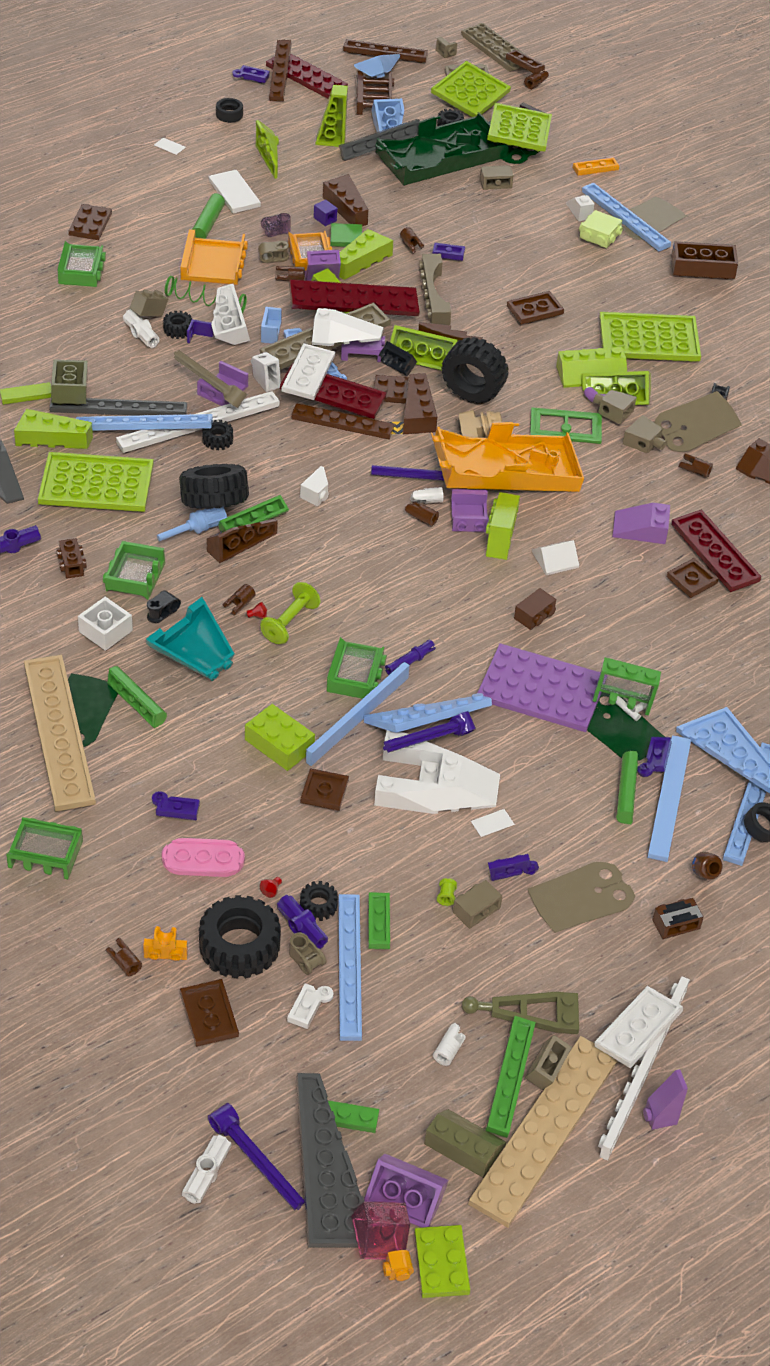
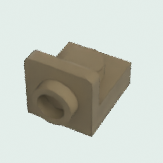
M438 37L436 51L444 58L455 56L457 53V43H448L443 37Z

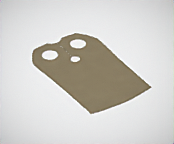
M656 196L629 209L657 232L663 231L687 216L672 204ZM621 226L628 236L633 239L642 240L641 237L635 235L627 226Z
M718 391L664 411L657 416L654 422L662 428V435L665 441H667L666 445L671 450L678 452L690 451L728 431L742 426L731 405ZM668 420L672 426L669 429H664L661 426V422ZM685 425L687 426V429L682 430L681 426ZM680 437L684 442L682 445L677 446L673 443V439Z
M606 862L590 863L527 889L537 911L555 933L624 911L629 908L635 898L631 886L623 882V874L614 864ZM603 869H608L612 872V877L607 880L600 877L599 872ZM600 887L602 892L597 893L594 889ZM616 890H622L626 893V898L624 900H617L614 898L613 893Z

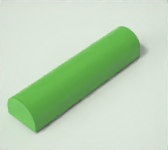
M214 193L210 196L192 230H195V237L207 238L225 205L222 195Z
M278 495L220 520L219 529L223 531L233 527L267 521L288 512L289 509L282 496Z
M118 666L109 668L107 683L154 729L162 725L167 718V713Z
M628 751L622 755L616 818L623 824L632 825L638 768L637 751Z

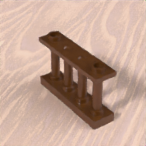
M358 71L357 115H363V109L372 108L373 102H366V100L392 99V87H394L392 72H389V79L366 78L363 76L362 71ZM366 84L388 85V87L366 86ZM366 92H382L388 93V95L366 94Z

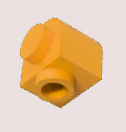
M398 1250L388 1252L386 1261L383 1262L384 1276H388L389 1281L395 1279L397 1281H405L409 1279L410 1275L414 1272L409 1251Z

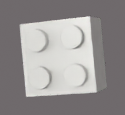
M107 597L102 598L78 616L79 632L105 651L133 631L132 615Z

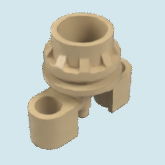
M474 410L459 413L462 435L473 438H488L492 423L502 422L500 412L487 411V415L480 412V417H475Z

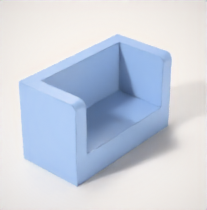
M265 307L261 325L262 343H275L278 341L282 323L281 308Z

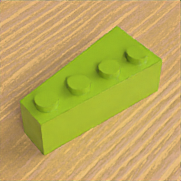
M333 85L317 132L315 145L339 147V145L345 143L348 86Z
M26 409L14 429L15 446L30 444V447H38L39 444L55 448L56 446L64 445V448L88 449L93 439L92 422Z

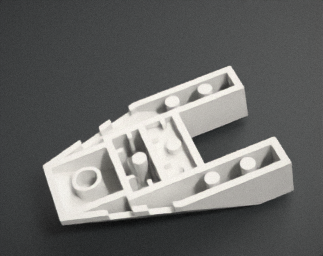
M387 730L385 741L408 734ZM427 741L389 753L387 750H383V761L421 766L419 781L378 775L374 806L438 814V811L443 810L456 812L461 808L471 807V810L496 807L500 780L499 773Z

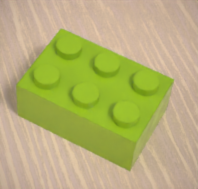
M274 704L269 705L245 724V741L287 771L306 757V749L315 742V734Z

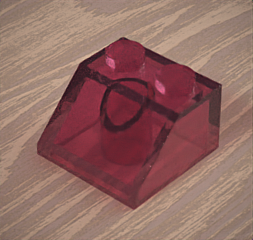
M364 1201L352 1214L361 1259H386L388 1252L406 1250L410 1230L406 1203Z

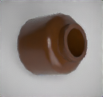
M700 852L692 861V869L697 876L713 880L721 874L723 863L719 856L713 853Z

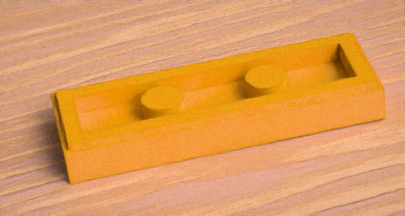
M613 157L573 163L572 168L577 176L616 171L619 170V164Z

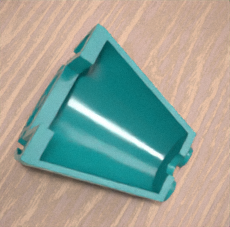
M202 597L187 608L186 616L164 632L159 628L146 638V644L150 648L211 681H214L223 669L226 671L233 665L231 660L235 653Z

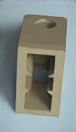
M610 390L605 396L597 393L593 403L600 405V415L621 425L634 412L637 397Z
M642 415L625 430L623 444L649 453L654 447L663 450L667 441L661 439L662 428Z

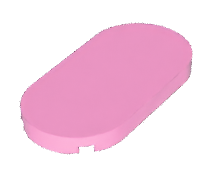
M178 838L169 845H166L162 851L164 867L176 875L229 877L238 873L243 868L245 862L243 849H240L235 842L230 840Z

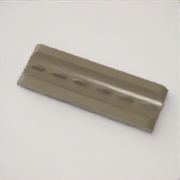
M479 23L478 25L461 30L462 36L509 72L521 68V66L506 59V53L514 50L523 52L486 24Z

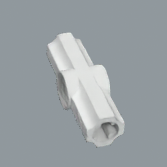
M131 309L127 310L123 315V320L130 327L132 335L135 338H140L146 346L150 348L156 347L159 343V337L152 330L150 322L147 319L143 320Z
M221 1135L213 1136L203 1155L197 1159L196 1168L182 1191V1196L187 1201L194 1204L201 1203L209 1186L217 1179V1172L231 1148V1142L226 1137Z

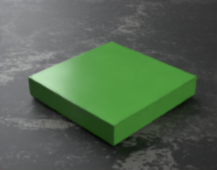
M331 223V246L347 247L362 234V225Z

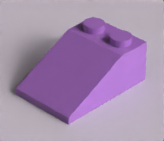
M649 503L615 511L612 537L666 544L670 505Z

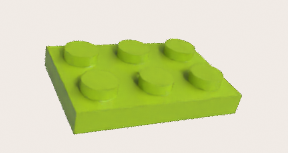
M462 1225L415 1228L414 1235L422 1298L470 1295Z

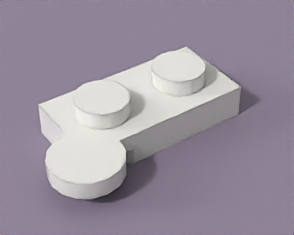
M305 983L287 1017V1022L308 1029L321 1002L327 1003L333 999V990L328 986H321L315 990L314 986Z

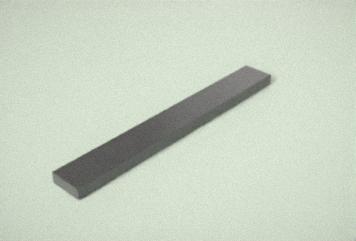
M86 398V404L81 405L70 403L57 404L50 401L49 410L54 413L130 416L187 415V402Z

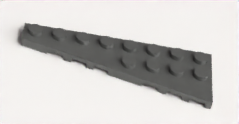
M297 1073L296 1084L308 1248H377L378 1238L374 1234L372 1220L365 1208V1200L360 1194L352 1163L341 1140L342 1135L338 1131L334 1112L331 1111L328 1103V1095L320 1073Z

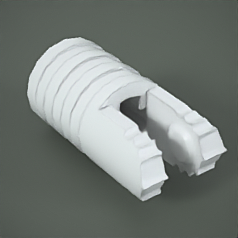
M442 487L424 488L423 490L412 492L413 494L410 497L412 502L425 504L443 503Z
M456 1023L449 1027L433 1053L434 1059L441 1065L449 1066L465 1040L466 1036L458 1033L460 1032V1027Z

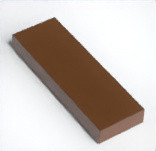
M518 50L506 53V59L533 74L545 70L544 64Z

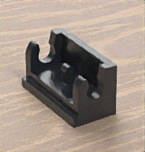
M388 341L379 354L382 357L380 361L405 376L409 375L417 363L412 354Z

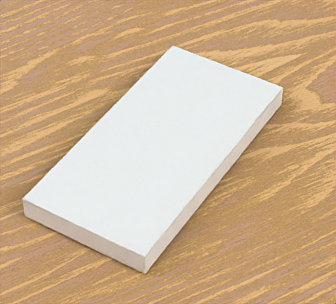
M237 170L209 176L210 183L217 193L223 196L225 204L232 213L261 207V202Z
M303 343L282 386V392L314 400L335 357V352Z
M647 986L595 1041V1047L631 1068L683 1012V1006Z

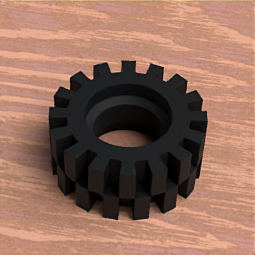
M456 109L441 110L438 113V116H441V118L437 120V126L464 120V115L459 110L456 111Z
M171 311L163 318V331L166 336L169 337L171 335L172 339L174 337L176 339H179V337L184 339L185 336L187 337V329L193 318L187 312L183 313V311L177 313V311H174L172 313Z
M214 420L211 428H202L203 444H206V447H210L212 450L214 448L216 450H219V448L225 450V446L229 448L233 444L232 425L228 424L227 421L223 423V420H219V422Z
M313 881L311 886L307 884L300 893V906L304 910H310L315 920L319 918V921H323V917L328 920L330 915L333 917L335 911H337L338 892L337 890L334 891L335 887L333 885L329 887L328 882L323 885L322 881H319L318 884ZM319 897L324 898L327 902L315 904L311 900Z

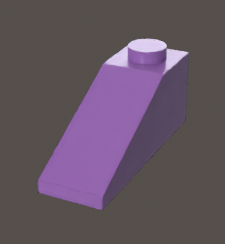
M680 1069L675 1070L647 1100L646 1107L643 1109L645 1121L649 1122L652 1130L678 1124L688 1089Z

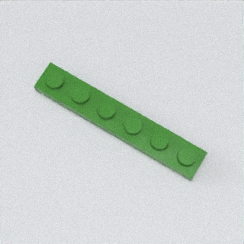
M514 1016L485 1131L506 1138L509 1135L536 1022Z

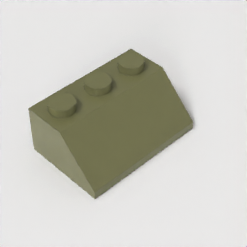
M446 1109L438 1113L427 1128L424 1144L484 1178L505 1147L506 1141L485 1131V1129L453 1111Z

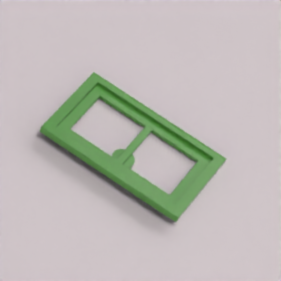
M531 407L530 435L566 436L568 432L571 441L601 444L602 415L599 413ZM540 415L565 417V422L561 426L563 432L540 430ZM568 417L592 419V434L571 433L572 426L568 424Z

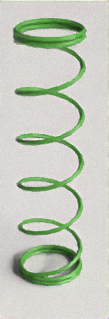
M174 276L167 278L165 284L166 296H170L173 289H175L177 296V277L175 279ZM172 278L171 289L168 293V284ZM192 281L189 282V287L185 295L181 298L177 296L178 299H182L186 296V294L189 291V297L193 303L197 302L202 297V295L205 303L204 290L206 285L204 284L203 291L196 301H193L190 296V287ZM241 294L238 300L239 304H241L242 298L244 296L243 306L241 308L242 313L244 312L246 307V294ZM215 297L214 301H213L211 304L208 305V304L205 303V305H206V306L212 305V304L215 302L216 297Z

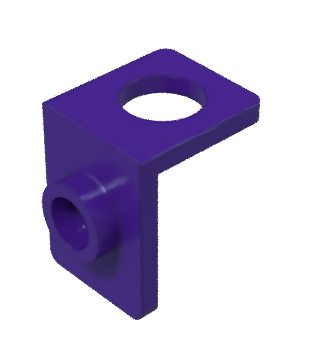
M192 319L187 329V343L191 342L194 334L213 337L212 323Z

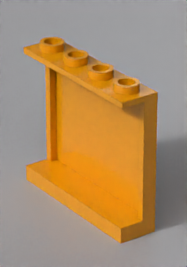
M189 229L180 267L181 280L238 285L239 278L242 279V269H244V260L246 259V250L248 248L245 234L242 235L241 242L195 238V230Z

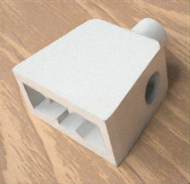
M267 352L253 356L251 359L253 376L266 392L280 388L279 359Z

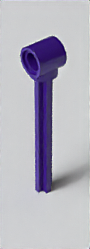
M372 465L371 475L444 481L442 471L377 465Z
M469 711L452 717L448 723L384 741L385 746L383 749L389 753L452 733L460 737L475 731L476 727Z
M225 1103L209 1114L208 1121L213 1130L219 1135L222 1133L224 1136L229 1135L294 1211L296 1209L299 1210L305 1203V1200L240 1128L239 1116L233 1106Z

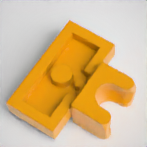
M156 926L154 939L144 938V958L153 960H187V940H177V929L175 927H172L169 933H164L159 926Z

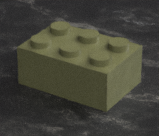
M53 359L51 403L86 404L88 361Z

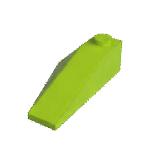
M256 120V148L274 179H276L278 176V136H275L274 132L261 121Z
M649 371L582 373V389L584 391L587 387H592L598 394H607L610 390L637 397L635 405H649L651 373Z

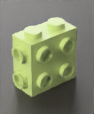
M595 210L581 223L579 227L580 238L607 248L611 243H614L617 236L621 235L623 227H621L622 220Z

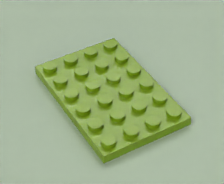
M600 312L599 314L602 348L622 347L626 359L690 362L701 360L695 316Z
M49 452L39 491L38 504L145 512L154 459Z

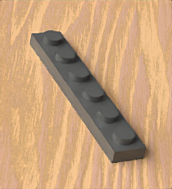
M414 119L339 145L342 160L376 150L377 138L404 140L417 136L420 120Z

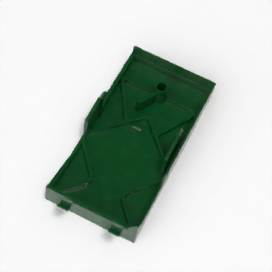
M479 112L475 117L437 127L436 121L441 116L431 117L418 123V133L415 137L404 140L377 138L375 144V152L403 186L507 157L508 145L505 143L487 140L490 124Z

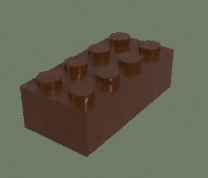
M674 241L671 255L673 275L735 279L738 268L736 245Z

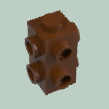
M77 538L60 540L59 548L56 549L57 558L61 559L59 561L60 571L65 573L66 579L84 576V568H87L85 557L82 558L84 555L82 545L78 544Z

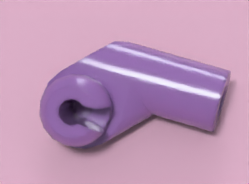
M587 387L584 390V395L593 402L597 392L592 387Z

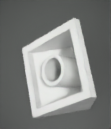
M574 540L532 549V553L545 575L579 568Z

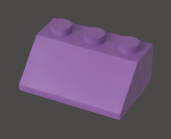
M384 1154L376 1163L364 1198L365 1204L419 1227H429L442 1201L449 1180Z

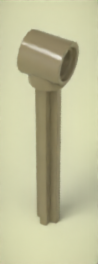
M180 350L174 352L175 360L223 393L224 399L239 408L247 393L235 385L226 384Z

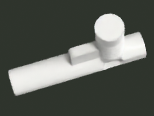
M617 696L616 704L635 721H638L641 717L638 712L645 709L647 703L640 702L631 710L627 708V703Z

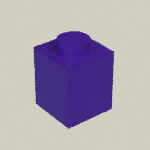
M327 200L321 201L314 205V218L324 226H327L337 221L338 208Z

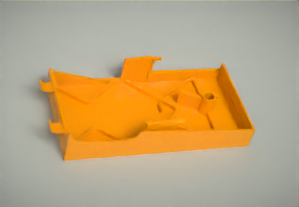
M513 422L492 423L488 438L467 437L440 429L438 426L435 436L431 432L446 488L580 492L584 475L568 432L566 436L512 434L514 426L520 425Z

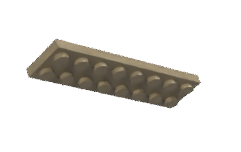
M374 303L347 313V315L383 328L391 325L390 319ZM314 327L260 348V354L267 352L279 359L280 370L291 366L303 343L312 345ZM344 342L334 343V346H312L330 350L344 344Z

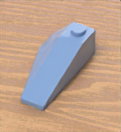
M400 54L379 55L356 63L354 66L371 77L377 76V79L385 77V73L390 72L400 58Z
M402 98L377 99L373 101L371 111L376 132L402 124L404 115Z

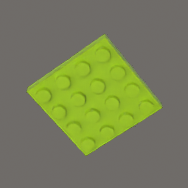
M465 61L431 88L432 94L471 117L477 116L478 112L482 115L511 91V86L468 61Z
M495 103L487 140L545 152L552 114Z

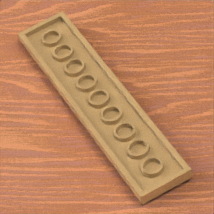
M62 655L25 660L24 667L55 812L96 805Z
M580 1036L569 1052L554 1082L543 1090L469 1199L468 1205L509 1228L618 1063V1060L596 1048L595 1043Z

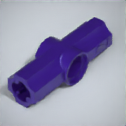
M35 525L20 531L16 529L6 530L3 536L0 537V553L5 551L17 553L21 550V546L41 540L38 527Z
M292 895L281 897L277 903V909L288 920L294 934L304 933L317 948H323L328 942V937L316 924L312 912L308 909L304 910Z

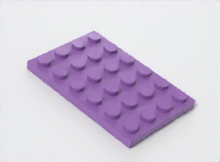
M501 643L478 691L483 696L491 698L492 705L583 732H587L602 692L599 691L597 701L594 702L593 696L600 672ZM607 674L604 675V679H603V682H602V683H604V684H605L606 681H607V677H608Z

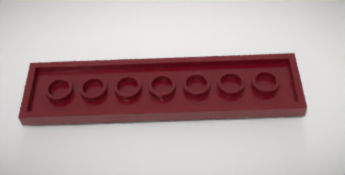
M291 279L289 281L291 309L317 310L318 308H326L339 312H352L374 303L385 315L419 316L420 313L416 287Z

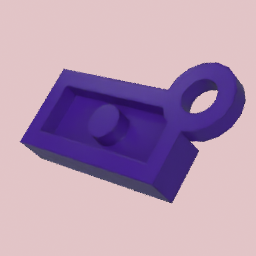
M243 65L241 69L233 70L232 75L236 78L243 77L245 80L265 83L270 76V71Z

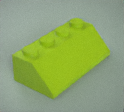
M394 325L390 343L412 354L417 361L416 365L441 371L444 358L458 342L456 339Z
M622 347L558 351L556 368L563 388L582 387V373L627 372V362Z

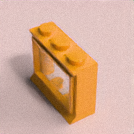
M288 231V244L290 254L292 255V263L295 264L294 267H305V271L307 270V251L332 250L330 238L327 237L326 231L324 233L294 235Z

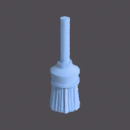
M224 507L197 510L189 514V520L185 524L158 534L157 539L162 541L187 530H194L197 534H200L203 531H208L211 527L219 526V521L227 518Z

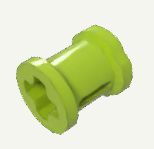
M451 878L441 879L437 902L443 906H451L454 904V892L458 886L457 882Z

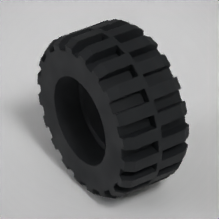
M476 337L459 340L444 358L441 368L444 382H447L446 385L449 389L453 390V394H457L460 396V399H466L470 403H485L494 399L504 386L509 375L508 364L505 363V356L501 355V351L496 349L494 344H489L486 342L487 340H479ZM466 364L479 369L484 377L474 374Z
M213 464L187 469V471L184 470L179 476L181 501L190 508L211 509L229 507L243 503L249 496L247 471L241 465Z
M235 895V898L225 897L223 901L219 902L218 900L213 903L212 908H207L200 920L199 950L204 962L207 965L210 964V968L213 971H220V975L226 977L231 975L232 978L236 979L239 976L250 978L252 974L258 975L263 973V969L267 970L272 966V962L276 961L280 951L281 926L277 914L273 913L274 910L269 905L265 906V902L260 899L254 900V897L251 896L245 898L241 897V895ZM235 929L249 930L258 936L254 941L247 944H233L222 938L225 933Z

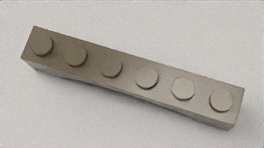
M422 254V260H419V270H421L420 278L422 280V289H424V299H426L427 319H430V322L433 324L450 325V302L444 301L434 287V281L438 276L442 275L443 263L441 254Z

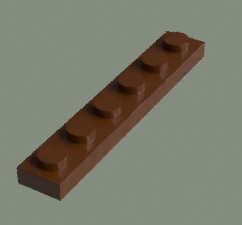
M277 40L269 93L270 101H284L292 46L291 40Z
M349 39L345 40L343 51L348 53L374 56L400 54L399 59L416 61L418 63H426L428 50Z
M296 403L291 414V419L388 440H390L394 430V423Z

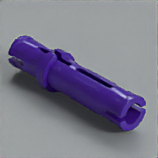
M429 639L418 647L414 646L410 652L386 665V673L390 675L404 662L410 665L417 660H422L426 654L436 649V647H433L435 646L434 642Z

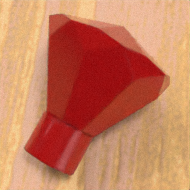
M259 602L253 609L247 610L248 618L254 616L263 619L267 617V608L263 602Z
M276 877L274 879L262 880L260 890L263 895L268 898L275 897L282 879Z

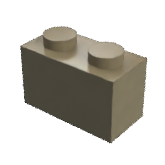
M510 165L481 167L480 182L483 190L512 188L514 175Z
M144 289L143 291L135 292L129 309L139 316L162 317L169 299L161 291Z
M485 880L480 884H475L465 894H460L456 897L453 913L470 929L501 908L502 895Z
M553 1035L543 1043L525 1078L544 1090L554 1082L572 1047Z

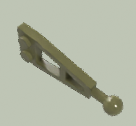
M545 992L492 997V1002H481L475 997L468 996L462 1001V1009L468 1014H473L477 1010L491 1011V1017L512 1022L514 1016L536 1022L535 1028L555 1033H579L578 993ZM556 1002V1022L527 1015V1004ZM519 1005V1013L500 1009L499 1006Z

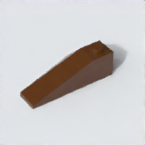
M758 438L748 447L736 466V470L753 479H756V477L766 480L765 483L770 484V444Z
M271 519L220 531L207 538V552L217 562L222 563L276 535L278 521Z

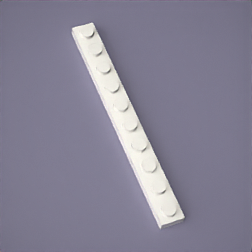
M270 391L244 399L239 408L232 404H227L196 414H212L213 422L214 420H217V422L223 420L224 423L225 421H232L278 407L280 401ZM202 428L139 430L116 437V443L121 451L125 453L202 430Z
M681 977L678 984H673L670 995H672L671 1000L681 1005L690 979ZM670 1026L639 1058L642 1062L640 1066L635 1065L631 1077L634 1079L632 1083L627 1082L623 1094L626 1096L624 1100L619 1099L615 1109L617 1115L616 1117L611 1116L607 1125L609 1132L607 1135L603 1134L598 1145L601 1148L600 1157L607 1161Z

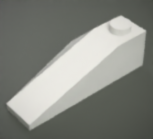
M234 284L219 287L215 301L216 307L213 312L214 319L211 324L215 338L233 345L250 341Z
M318 308L314 318L312 345L334 346V343L344 342V344H350L349 341L355 340L359 342L379 341L384 329L381 326L336 310Z

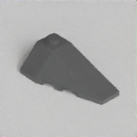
M0 440V498L6 504L24 500V496L2 440Z

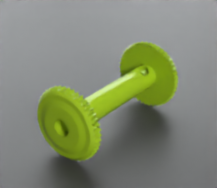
M297 582L292 589L295 600L278 619L265 617L261 620V631L269 641L275 644H285L289 638L285 627L303 607L313 610L319 607L320 596L313 586L304 582Z

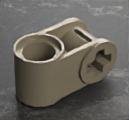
M288 242L261 243L258 247L261 261L263 263L287 261L289 259V254L287 253L289 248Z
M295 933L291 936L289 955L306 975L311 974L312 970L319 965L323 966L326 964L323 952L313 944L307 935Z

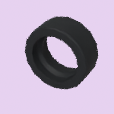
M235 98L219 100L216 103V117L220 121L228 123L241 120L243 118V103Z
M760 802L755 804L745 814L744 825L754 839L768 843L770 842V830L763 828L759 824L756 814L764 816L770 822V804Z

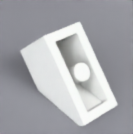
M588 195L575 197L566 202V205L578 221L586 220L588 215L593 213L594 202Z
M322 466L301 484L300 498L315 506H319L323 501H326L329 495L328 481Z

